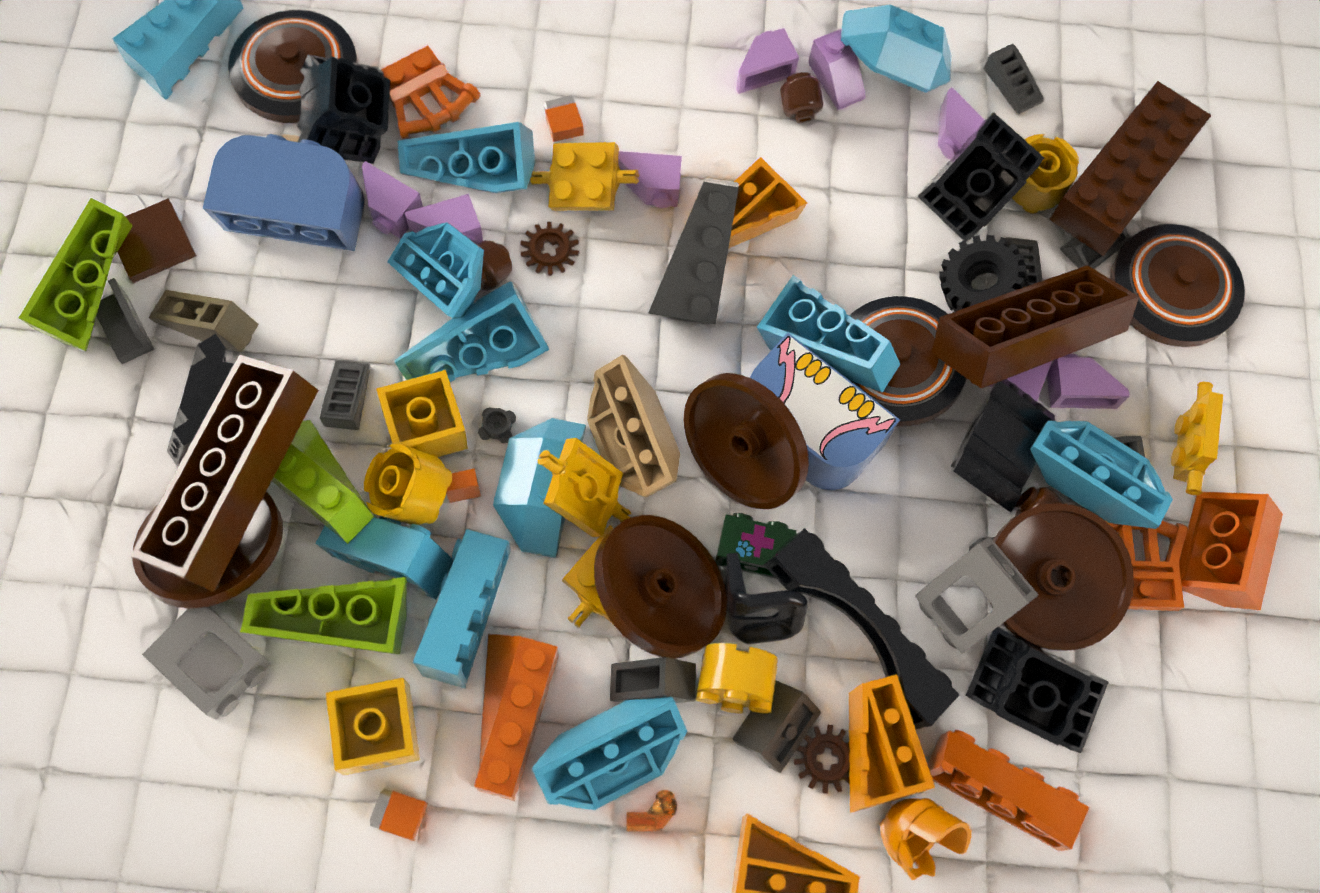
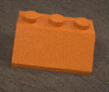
M1202 492V494L1196 495L1179 560L1182 591L1223 607L1261 610L1283 513L1269 494Z

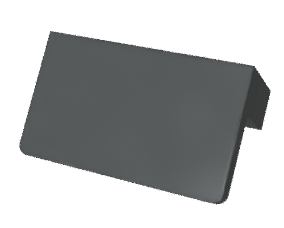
M113 278L108 280V283L114 294L101 299L97 318L117 359L121 364H125L154 350V347L128 295L116 279Z
M776 680L771 713L751 711L733 736V741L737 745L755 753L770 769L781 774L821 714V711L803 691Z

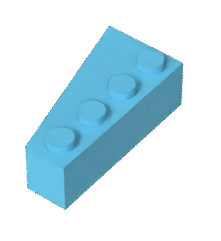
M164 0L113 37L112 40L125 63L167 100L173 93L171 88L179 79L182 81L190 73V65L198 56L203 57L206 54L211 40L215 36L220 37L244 7L241 0Z
M792 275L757 326L769 350H772L789 333L848 380L879 392L884 391L900 366V362L888 339L859 319L855 320L850 317L843 308L837 304L833 305L824 299L822 294L814 288L810 289L805 286L795 275Z
M466 529L463 539H457L452 552V559L454 561L449 573L446 572L443 577L440 596L430 614L427 628L412 662L423 677L466 688L511 552L508 540Z

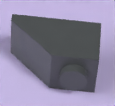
M661 657L611 664L610 701L612 702L672 697L675 703L695 701L696 663Z

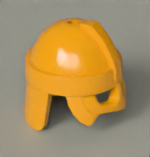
M907 798L895 803L880 823L881 838L886 851L901 866L912 881L922 875L935 876V862L929 853V850L935 843L962 855L967 852L971 842L972 832L970 826L929 798ZM913 863H916L918 868H913Z

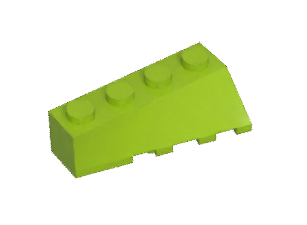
M90 198L20 314L19 319L39 332L86 352L112 260L132 228L125 215Z
M311 420L303 421L272 482L348 544L374 516L341 465L333 456Z
M392 578L391 580L365 581L354 584L327 585L316 588L248 594L240 632L400 655L407 619V578Z

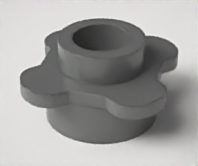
M492 407L486 408L482 412L483 425L478 430L479 437L482 440H489L491 438L497 439L501 443H508L509 438L513 437L511 428L512 424L516 422L515 413L510 410L505 411L501 408ZM500 423L501 426L499 428H495L494 424Z

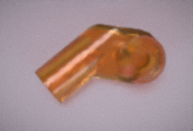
M661 790L655 795L656 800L647 812H626V832L662 830L677 812L678 803L675 794L669 790Z

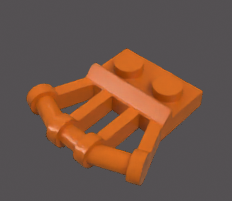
M428 45L381 69L384 77L390 79L389 101L396 110L401 139L409 138V134L427 131L435 133L439 131L441 125L448 121L453 123L459 120L461 113L471 102L475 103L481 97L479 90L470 83L465 84L450 75L446 66L440 62ZM444 85L460 96L452 103L439 87ZM430 93L442 110L433 114L420 97ZM411 103L422 119L406 122L404 106Z
M1163 520L1156 529L1108 523L1124 542L1133 566L1134 587L1128 609L1179 611L1183 609L1184 600L1179 559L1188 527L1181 523L1174 525ZM1132 530H1140L1142 533L1145 561H1135ZM1157 533L1168 537L1170 541L1165 561H1160Z

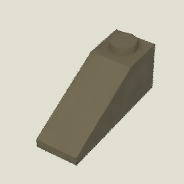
M171 290L164 291L148 317L153 322L200 341H204L216 334L226 350L242 353L250 343L252 335L259 325L233 301Z

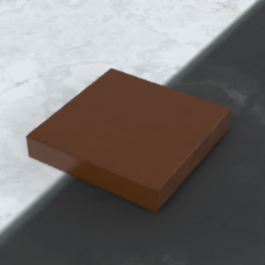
M169 198L125 216L131 223L132 228L117 253L132 283L197 256Z

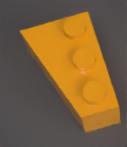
M761 157L734 181L739 183L729 248L798 219L808 204Z
M897 674L862 683L849 692L850 813L935 788Z
M748 813L742 817L731 893H858L859 875L820 853L810 850L786 834L778 832L760 822Z

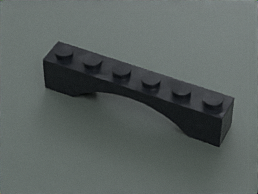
M806 528L799 531L763 565L786 590L797 591L803 595L826 602L842 612L857 625L872 644L882 664L885 677L897 674L915 729L932 726L960 695L952 687L950 678L944 672L935 669L926 659L927 656L924 650L916 643L909 641L900 631L899 623L893 617L883 613L875 604L873 595L865 588L857 585L850 577L847 567L842 562L832 558L824 549V544L817 535L808 532Z

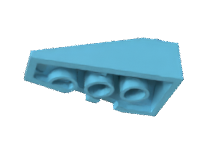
M520 122L397 141L401 174L492 193L527 189L535 165L533 131Z
M509 281L481 297L467 309L463 317L452 318L395 359L394 362L406 380L446 370L449 381L452 382L455 378L475 373L479 376L488 374V371L507 366L508 369L519 367L550 349L512 281Z

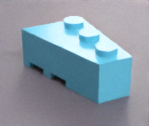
M382 516L380 518L374 517L348 544L327 526H324L315 543L332 557L372 574L376 571L394 578L406 577L407 582L417 585L426 593V596L437 600L440 594L443 577L446 572L449 573L454 561L452 557L430 538L431 532L416 524H411L409 528L401 526L399 521Z

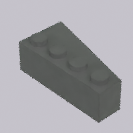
M705 177L648 314L716 325L739 183Z

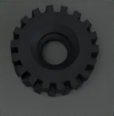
M980 235L972 237L973 243L967 244L965 240L960 242L959 251L952 248L948 252L950 261L943 259L941 264L943 271H939V279L945 300L951 311L954 310L955 312L1028 286L1029 278L1022 253L1019 254V249L1014 243L1009 246L1008 239L1003 237L996 242L994 235H987L986 240L981 241ZM991 273L998 277L996 284L988 289L978 290L972 287V281L979 275Z

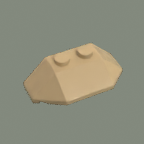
M622 354L595 371L593 379L595 384L590 397L587 422L600 456L623 472L619 486L643 497H649L676 482L680 451L656 391L628 357Z

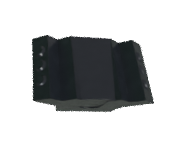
M307 55L301 69V73L305 78L299 90L301 93V114L297 127L301 134L298 142L300 143V140L303 139L312 140L321 146L336 151L344 160L363 163L366 161L374 164L381 148V135L388 131L390 79L385 78L382 70L376 66L353 63L346 58L337 59L335 57L325 58Z
M993 112L967 139L954 157L940 169L917 197L962 240L967 242L983 226L985 227L1025 185L1026 180L1038 168L1044 157Z
M216 334L197 344L186 380L184 393L167 448L168 454L177 466L180 465L234 363L225 362L226 348Z
M1008 379L995 383L984 403L973 417L951 464V467L954 468L953 472L1011 513L1020 499L1022 489L1036 464L1030 448L1047 421H1055V415Z
M997 627L992 631L965 696L995 712L997 716L1057 746L1061 745L1069 750L1082 753L1109 681L1062 657H1057L1034 646L1003 628Z

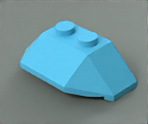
M891 4L848 10L843 14L841 41L846 46L850 45L855 55L873 72L925 93L950 82L952 54L944 27Z
M446 222L424 228L417 233L413 231L404 233L387 263L447 316L460 318L464 316L467 309L473 304L481 288L484 250L454 226Z
M551 418L509 438L493 507L522 552L553 558L557 557L565 518L543 504L552 480V472L538 464L537 460L541 459L539 455L545 450H548L559 459L566 439L577 438L583 442L586 430L585 424Z
M1047 421L1030 448L1048 485L1108 523L1156 529L1160 526L1173 501L1169 492L1165 491L1160 477L1147 458L1088 421Z
M672 697L626 700L559 734L535 763L532 770L548 804H562L574 808L596 810L663 775L677 750L680 740L684 739L688 731Z

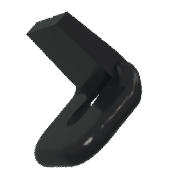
M738 553L727 554L724 581L727 597V618L731 633L745 644L781 641L798 634L805 623L808 608L806 597L797 591L791 590L747 594ZM767 609L778 610L776 614L771 616H746V614Z

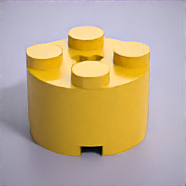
M1036 134L1025 139L1044 157L1038 168L1026 180L1025 185L1012 197V200L1022 206L1028 213H1037L1038 211L1051 209L1058 205L1077 177L1078 155L1074 148L1062 138L1055 136L1054 139L1044 138L1045 134Z
M402 444L389 445L388 447L391 449L384 454L379 452L372 459L365 474L364 491L369 493L370 503L366 502L369 510L378 516L410 525L434 523L439 516V509L445 499L447 488L452 482L451 471L445 468L443 462L434 455Z
M708 644L702 657L696 701L706 704L722 703V711L742 714L744 707L758 713H771L777 674V656L754 647H750L749 652L736 650L737 644Z

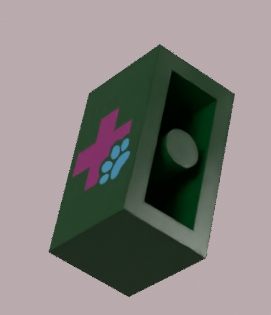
M734 513L732 516L726 514L717 548L716 564L726 567L727 554L738 553L742 571L775 578L763 564L794 536L797 530L789 529L787 524L779 521H768L767 523L754 521L752 516L744 513Z

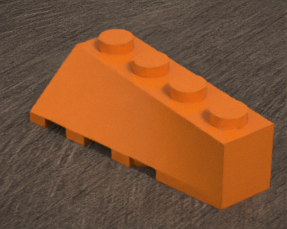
M488 634L479 772L474 784L477 791L515 802L558 661V646L522 636Z
M949 730L940 735L927 763L933 782L1057 851L1072 850L1089 810V806L1078 801L1079 795L1061 786H1058L1057 789L1043 782L1045 777L1035 770L1023 767L1021 770L1010 764V758L1007 755L992 748H989L988 751L974 744L976 741L974 737L963 731L954 730L952 732Z

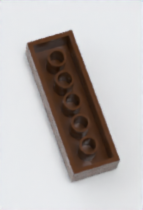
M1157 81L1064 195L1049 220L1104 256L1212 115L1173 89Z
M1086 265L939 317L932 353L944 361L946 365L967 378L972 384L982 389L1127 332L1139 296Z
M239 354L130 556L163 572L214 592L319 390L294 370Z

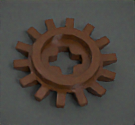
M547 221V228L542 229L538 223L534 225L537 231L535 234L528 230L525 233L530 241L521 240L520 245L528 249L527 251L520 252L521 257H531L525 263L527 267L538 263L535 270L538 274L545 266L548 267L549 276L553 275V266H556L561 273H564L565 268L562 263L573 266L575 261L570 259L569 256H579V250L571 249L579 244L578 239L570 241L569 238L574 232L570 229L564 234L562 232L564 224L559 223L557 229L552 228V221ZM549 242L551 246H559L555 249L556 254L554 256L541 252L544 250L545 243Z
M828 724L826 734H821L819 726H814L815 737L811 738L807 734L804 738L807 743L806 747L799 745L797 751L803 754V758L793 760L794 765H804L806 768L798 776L800 779L807 775L812 777L808 785L810 789H814L816 783L821 782L823 794H828V784H833L837 793L841 792L842 788L839 781L844 780L850 785V777L848 776L849 742L845 743L842 740L847 731L841 729L839 734L835 736L832 734L833 725ZM825 748L831 749V755L837 757L838 760L837 764H831L829 770L823 769V763L817 761V755L823 754Z

